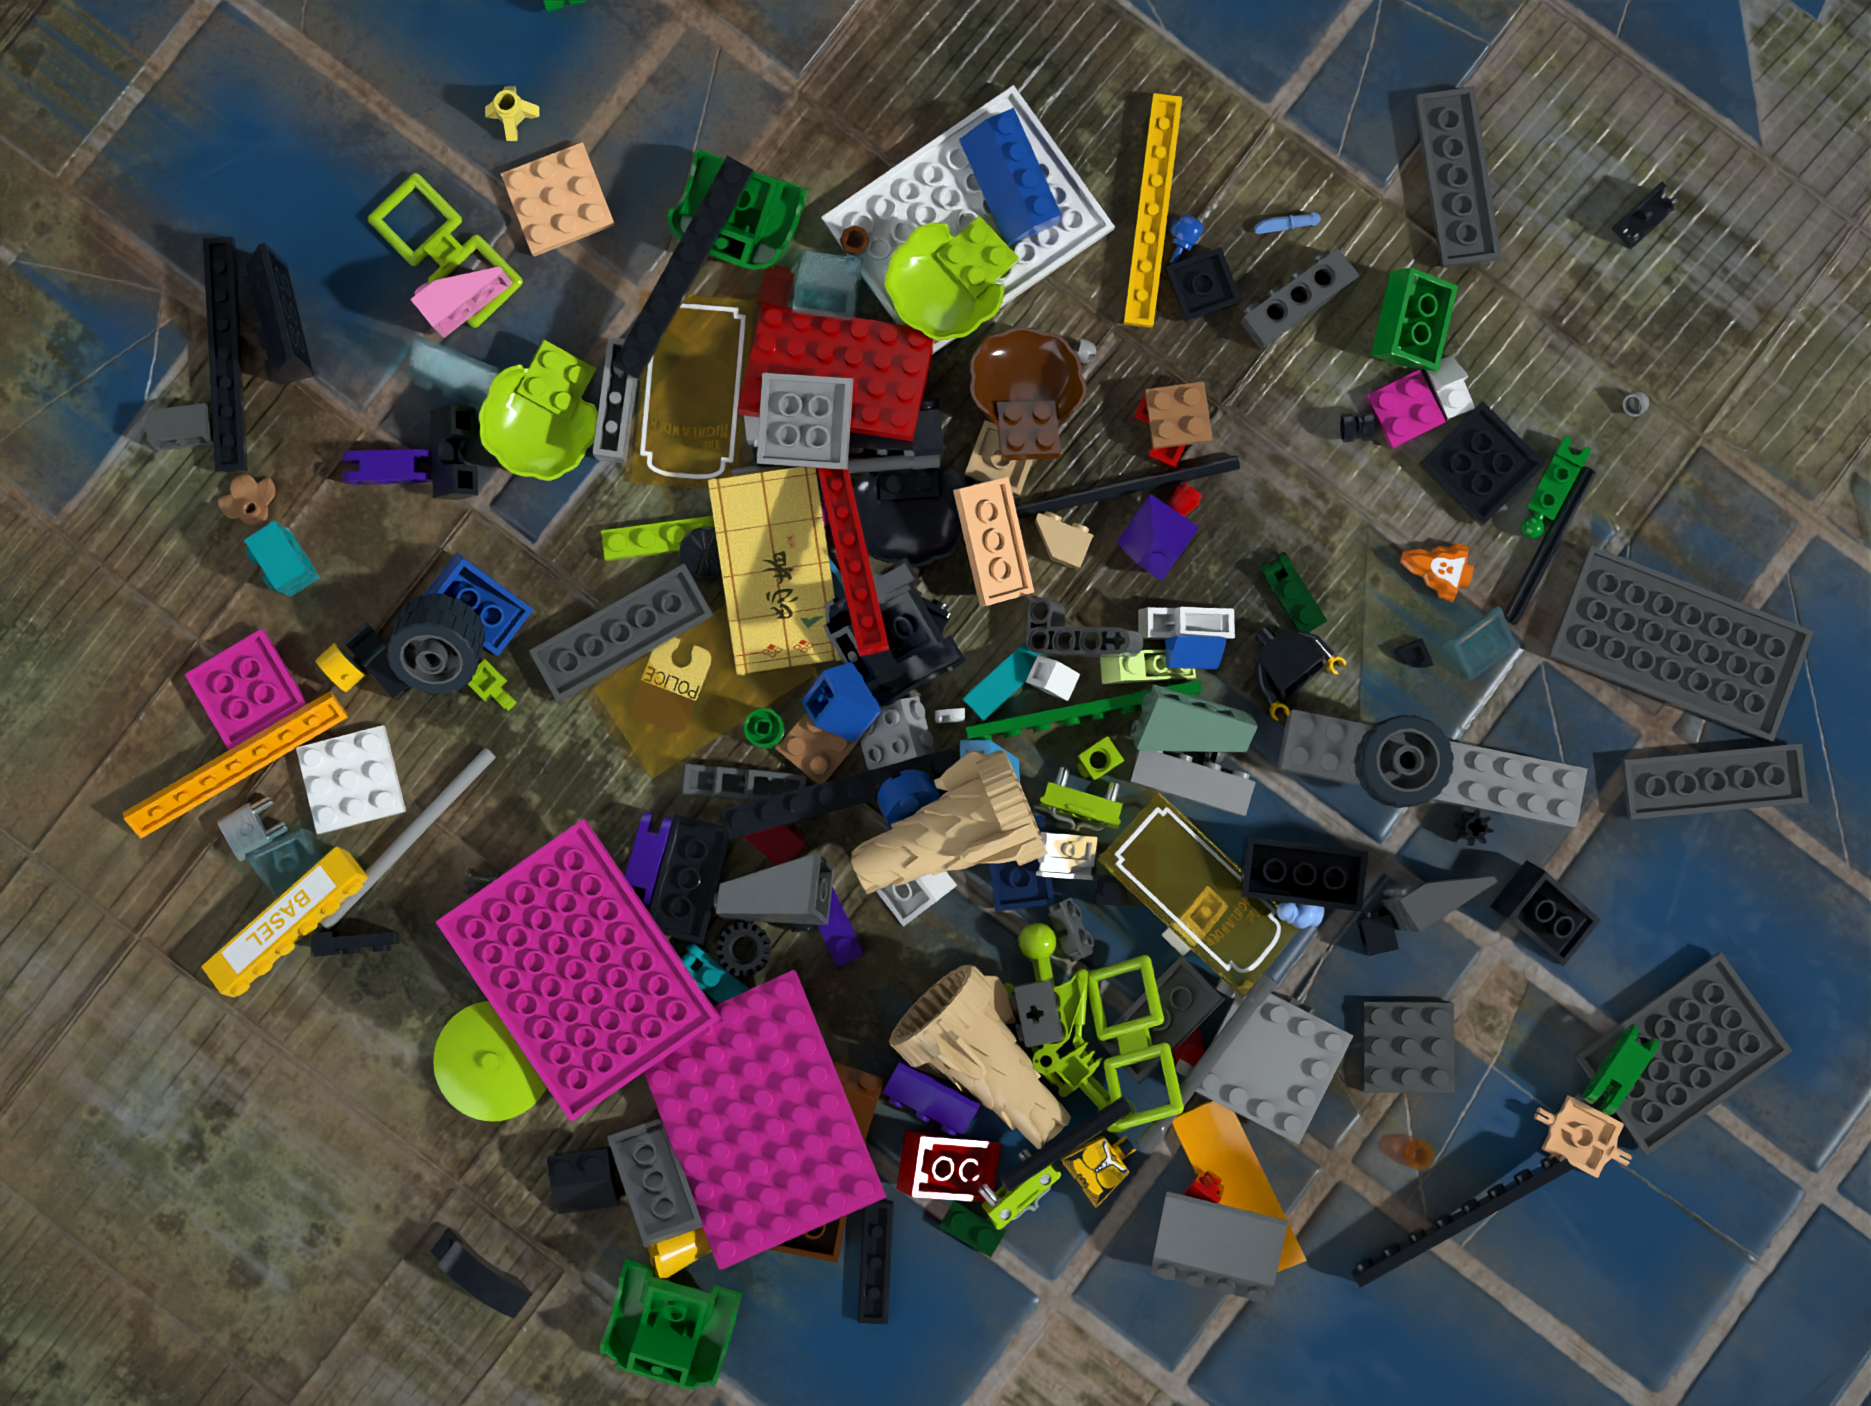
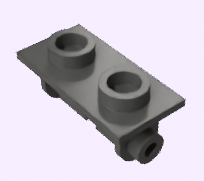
M1070 897L1060 903L1049 906L1050 913H1048L1055 932L1066 929L1068 933L1058 938L1066 958L1069 957L1071 962H1074L1094 953L1092 936L1087 930L1085 931L1081 922V910L1076 903H1073L1072 898Z

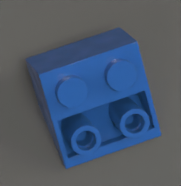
M853 662L824 670L801 701L816 727L853 743L862 737L881 713L877 700L872 696L862 675L857 671Z

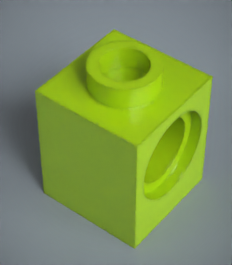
M1107 736L1078 755L1076 758L1079 763L1076 764V767L1085 780L1090 777L1093 782L1122 763L1124 759ZM1095 752L1103 754L1106 759L1105 766L1101 769L1092 767L1090 764L1091 754Z

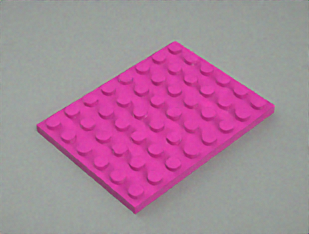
M586 819L580 820L436 921V924L570 1122L721 1019Z
M794 970L713 1006L721 1017L720 1020L644 1071L675 1156L683 1167L704 1232L719 1270L730 1267L887 1198L797 972Z

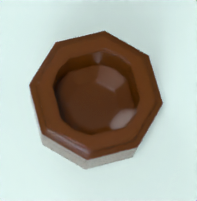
M853 225L844 229L840 243L845 253L856 257L866 252L870 240L864 228Z

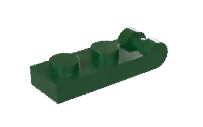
M1284 551L1276 555V559L1271 563L1265 562L1258 566L1261 575L1297 631L1309 633L1328 621ZM1283 570L1287 577L1278 581L1275 573Z

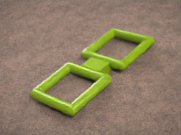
M413 173L368 216V222L411 266H417L428 255L434 259L440 267L429 277V284L434 280L446 278L476 249L494 267H501L513 284L466 321L472 328L479 327L523 284L522 278L480 235H473L462 246L451 233L462 223V217L418 173ZM414 188H417L448 220L413 252L382 219Z
M1142 955L1089 971L1087 991L1097 1037L1101 1041L1117 1037L1121 1055L1107 1058L1103 1063L1111 1103L1122 1097L1117 1068L1159 1056L1170 1104L1126 1115L1116 1122V1126L1119 1129H1127L1181 1114L1184 1106L1170 1045L1163 1042L1152 1046L1148 1029L1161 1025L1164 1022L1150 957ZM1141 969L1151 1015L1107 1027L1098 981Z

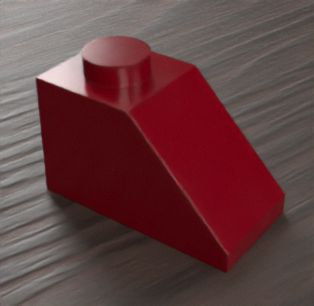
M794 824L791 828L783 825L743 836L776 866L795 860L808 845L803 841L806 835Z

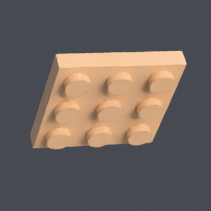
M583 142L501 173L533 257L615 226Z

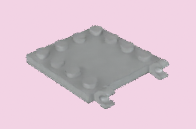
M1220 978L1215 989L1234 999L1213 1041L1244 1001L1248 991L1254 984L1243 980L1239 988ZM1270 993L1263 1004L1258 1006L1195 1092L1299 1144L1353 1035ZM1179 1059L1175 1070L1187 1077L1195 1066Z

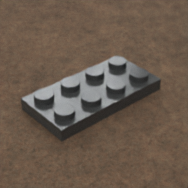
M1182 955L1156 980L1164 1022L1161 1025L1148 1028L1152 1046L1166 1042L1170 1045L1171 1052H1173L1225 1000ZM1146 991L1112 1026L1151 1015ZM1117 1037L1106 1041L1097 1040L1112 1057L1121 1055ZM1159 1056L1122 1068L1136 1083L1141 1084L1161 1064V1059Z
M661 1118L607 1136L644 1248L703 1227L683 1167L675 1156Z

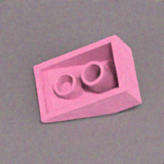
M499 266L434 280L430 284L424 283L414 292L415 296L411 298V301L432 327L445 338L513 283Z

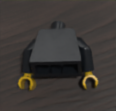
M1265 627L1255 637L1262 646L1256 653L1258 663L1255 666L1257 687L1265 702L1271 705L1270 716L1277 721L1279 720L1275 716V710L1278 707H1283L1285 714L1289 715V708L1278 701L1280 698L1285 701L1324 668L1331 675H1339L1333 668L1335 661L1341 667H1346L1345 659L1334 657L1332 649L1320 636L1303 631L1294 632L1287 628L1276 636L1269 627Z

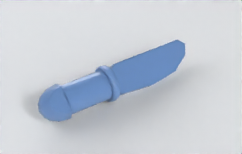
M1315 212L1297 216L1289 215V217H1273L1256 224L1254 231L1257 234L1288 230L1289 228L1293 230L1297 227L1315 226L1321 221V217Z

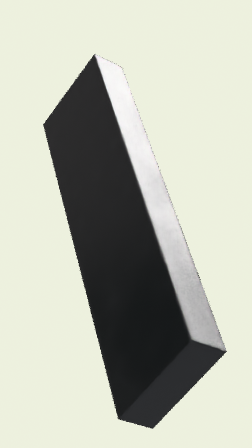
M880 1200L863 1208L858 1323L888 1324L894 1201Z

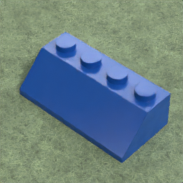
M1014 108L986 119L959 139L1001 237L1008 246L1060 224L1062 214Z

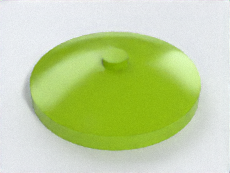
M489 1001L479 1002L464 1008L453 1016L441 1031L434 1051L435 1077L445 1098L463 1114L483 1121L511 1119L532 1108L547 1091V1086Z

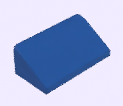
M1173 636L1165 638L1166 668L1217 670L1221 663L1226 638L1202 636Z

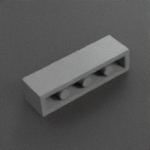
M608 337L593 455L597 460L626 464L637 379L612 366L626 339Z
M1138 750L1129 783L1240 817L1246 816L1256 783L1249 780V774L1237 770H1232V774L1220 771V765L1204 761L1202 766L1193 763V757L1178 752L1173 757L1163 754V751Z

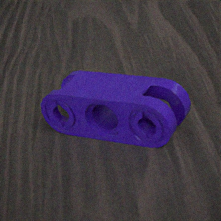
M405 449L343 452V463L359 464V471L343 473V483L375 485L432 482L431 474L421 473L419 461L431 459V451Z
M644 811L625 878L632 888L637 886L645 889L644 904L650 905L674 818L665 816L659 834L650 832L654 813Z

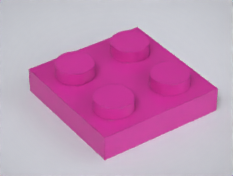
M1420 370L1365 397L1391 449L1446 422Z

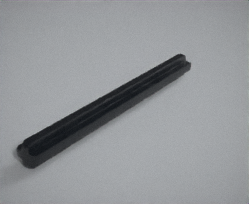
M1586 466L1581 468L1502 616L1505 622L1511 625L1518 624L1596 476V472Z

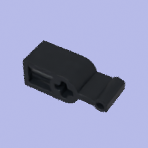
M365 623L344 642L392 699L399 701L413 688L405 684L403 680H400L390 668L386 654L387 644L368 623Z

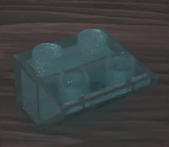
M804 250L795 283L792 312L843 320L855 318L863 258Z

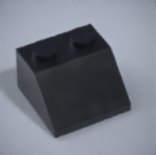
M610 1146L553 1153L547 1157L550 1188L558 1214L619 1206L614 1161Z

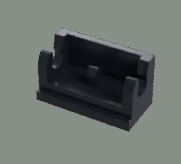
M1663 181L1611 228L1630 249L1635 247L1675 210L1673 207L1678 203L1676 197L1670 199L1666 196L1667 186Z

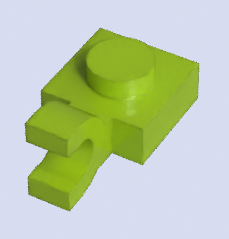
M484 659L477 666L476 673L468 685L484 701L487 702L493 696L508 711L517 704L502 688L507 680Z

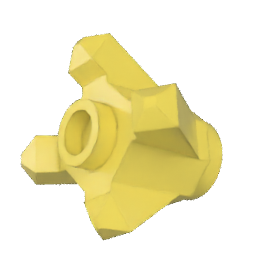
M505 86L503 91H500L495 96L493 102L485 106V117L499 119L504 124L506 141H518L517 125L524 118L533 119L539 117V106L521 100L516 93V86Z

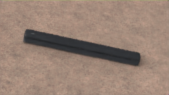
M1123 1097L1118 1098L1001 1176L1002 1184L1008 1191L1014 1190L1131 1112L1129 1103Z

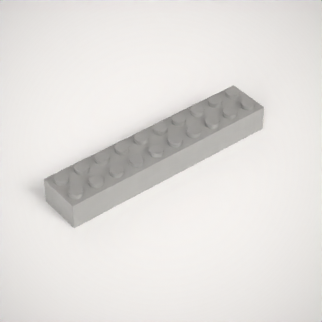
M1291 710L1286 719L1277 770L1361 787V783L1355 773L1354 757L1356 756V748L1358 743L1361 742L1362 736L1373 725ZM1450 741L1451 751L1454 755L1453 772L1450 775V781L1447 786L1442 789L1437 797L1430 799V801L1474 810L1479 809L1484 812L1563 828H1577L1587 768ZM1401 755L1400 764L1406 769L1408 765L1407 759Z

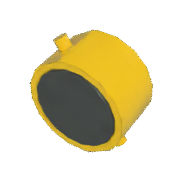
M333 643L315 660L322 671L344 692H348L365 676L360 666L336 643Z

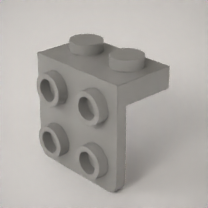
M919 696L899 699L889 706H879L881 713L859 739L869 770L935 753L933 736L928 730L925 709L920 702Z

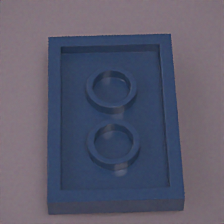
M1043 815L1034 816L1040 833L1045 832ZM1038 859L1021 866L1018 865L1016 860L1005 863H989L995 912L1055 904L1051 877L1036 875V871H1039L1040 866Z

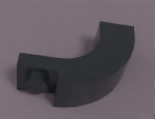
M448 1227L430 1251L439 1261L438 1266L460 1287L482 1303L515 1319L533 1295L518 1277L502 1271L480 1256L455 1229Z

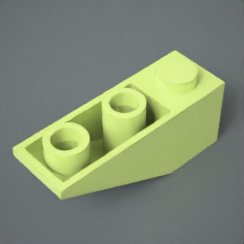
M1141 650L1135 657H1100L1102 684H1128L1196 678L1195 669L1166 668V650Z

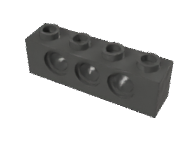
M1339 248L1331 253L1328 249L1314 259L1316 264L1308 270L1305 267L1300 268L1290 277L1292 281L1285 287L1282 284L1277 285L1267 293L1269 297L1261 304L1255 301L1243 311L1245 316L1240 323L1260 350L1266 348L1355 283L1360 275ZM1314 275H1325L1328 279V285L1321 286L1317 284ZM1291 292H1301L1305 297V301L1302 303L1293 301ZM1270 308L1278 309L1281 313V319H1271L1267 314V310Z

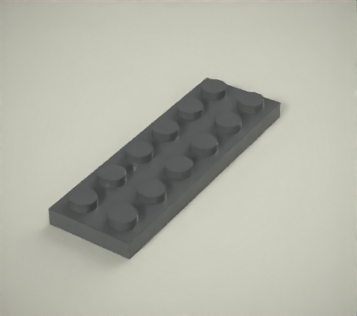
M1475 87L1417 94L1414 99L1441 269L1499 261L1501 259V251Z
M682 564L532 648L529 652L554 698L560 703L705 622L714 615L686 564Z
M1802 743L1621 761L1628 820L1809 803Z

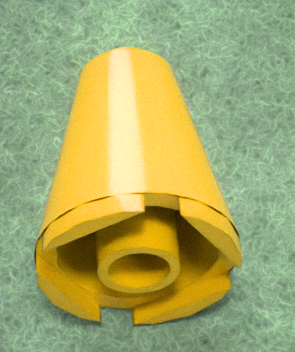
M703 1227L646 1247L651 1257L649 1258L651 1265L655 1267L654 1273L656 1278L664 1280L712 1251Z

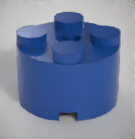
M915 769L904 770L900 772L901 776L893 780L890 777L880 787L877 801L890 830L892 829L891 824L915 815L919 809L941 797L934 782L927 773Z

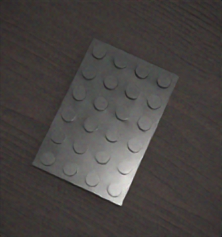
M1717 952L1573 1056L1591 1080L1622 1033L1631 1024L1639 1027L1638 1037L1635 1041L1641 1046L1651 1038H1655L1660 1042L1656 1053L1620 1107L1615 1111V1115L1624 1124L1625 1129L1642 1153L1648 1156L1790 1054L1792 1049L1722 952ZM1604 1091L1602 1097L1605 1098L1608 1093Z

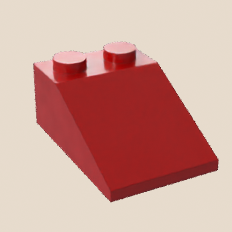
M905 1129L896 1189L911 1197L985 1202L986 1199L980 1194L979 1188L981 1187L991 1197L982 1185L986 1184L994 1191L1001 1143L933 1131Z

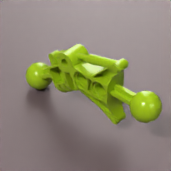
M1043 923L1029 924L1021 931L1018 945L1022 954L1032 960L1036 981L1052 978L1064 1037L1062 1041L1043 1044L1041 1047H1038V1045L1031 1046L1034 1053L1033 1066L1052 1085L1055 1084L1059 1088V1095L1061 1097H1066L1079 1087L1099 1108V1112L1111 1104L1109 1092L1092 1076L1103 1058L1100 1057L1094 1060L1092 1056L1095 1049L1088 1053L1084 1050L1088 1042H1085L1082 1038V1025H1085L1089 973L1085 968H1081L1070 980L1055 985L1049 956L1055 950L1056 936L1053 930ZM1006 982L1003 986L1010 998V993L1015 992V985ZM1033 1006V1009L1029 1012L1038 1021L1039 1017L1044 1014L1043 1010H1037L1036 1006ZM1014 1011L1018 1018L1017 1023H1020L1019 1011ZM1073 1024H1075V1037L1073 1038L1075 1048L1060 1057L1058 1049L1069 1039ZM1048 1055L1051 1057L1052 1062L1044 1064L1041 1061V1057ZM1122 1096L1131 1107V1112L1128 1115L1136 1113L1132 1102L1125 1096ZM1116 1123L1106 1128L1107 1131L1112 1133H1122L1130 1129H1119Z

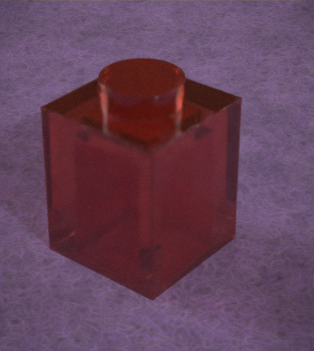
M774 265V268L768 267L765 269L757 298L759 307L766 304L777 306L784 310L789 308L796 283L795 274L791 273V269L781 265Z

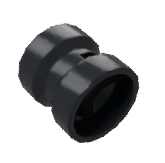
M1372 411L1362 412L1360 415H1353L1352 413L1341 414L1340 433L1343 443L1353 442L1355 439H1362L1363 441L1374 440L1375 423Z

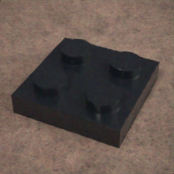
M1222 247L1166 266L1165 268L1185 324L1239 305L1242 302Z

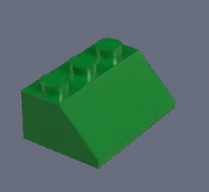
M1412 267L1390 271L1371 356L1394 365L1438 371L1458 285Z

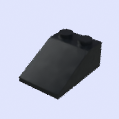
M1528 860L1525 861L1490 905V908L1562 966H1565L1601 921L1600 918L1548 872Z

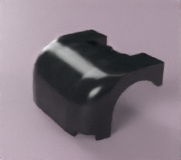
M906 557L873 574L890 650L859 656L845 592L830 600L824 606L826 609V624L823 626L831 643L844 664L853 662L857 671L862 675L872 696L875 697L877 702L881 703L882 707L895 703L920 685L945 672L954 670L966 661L951 635L946 638L943 637L916 591L915 586L921 582Z

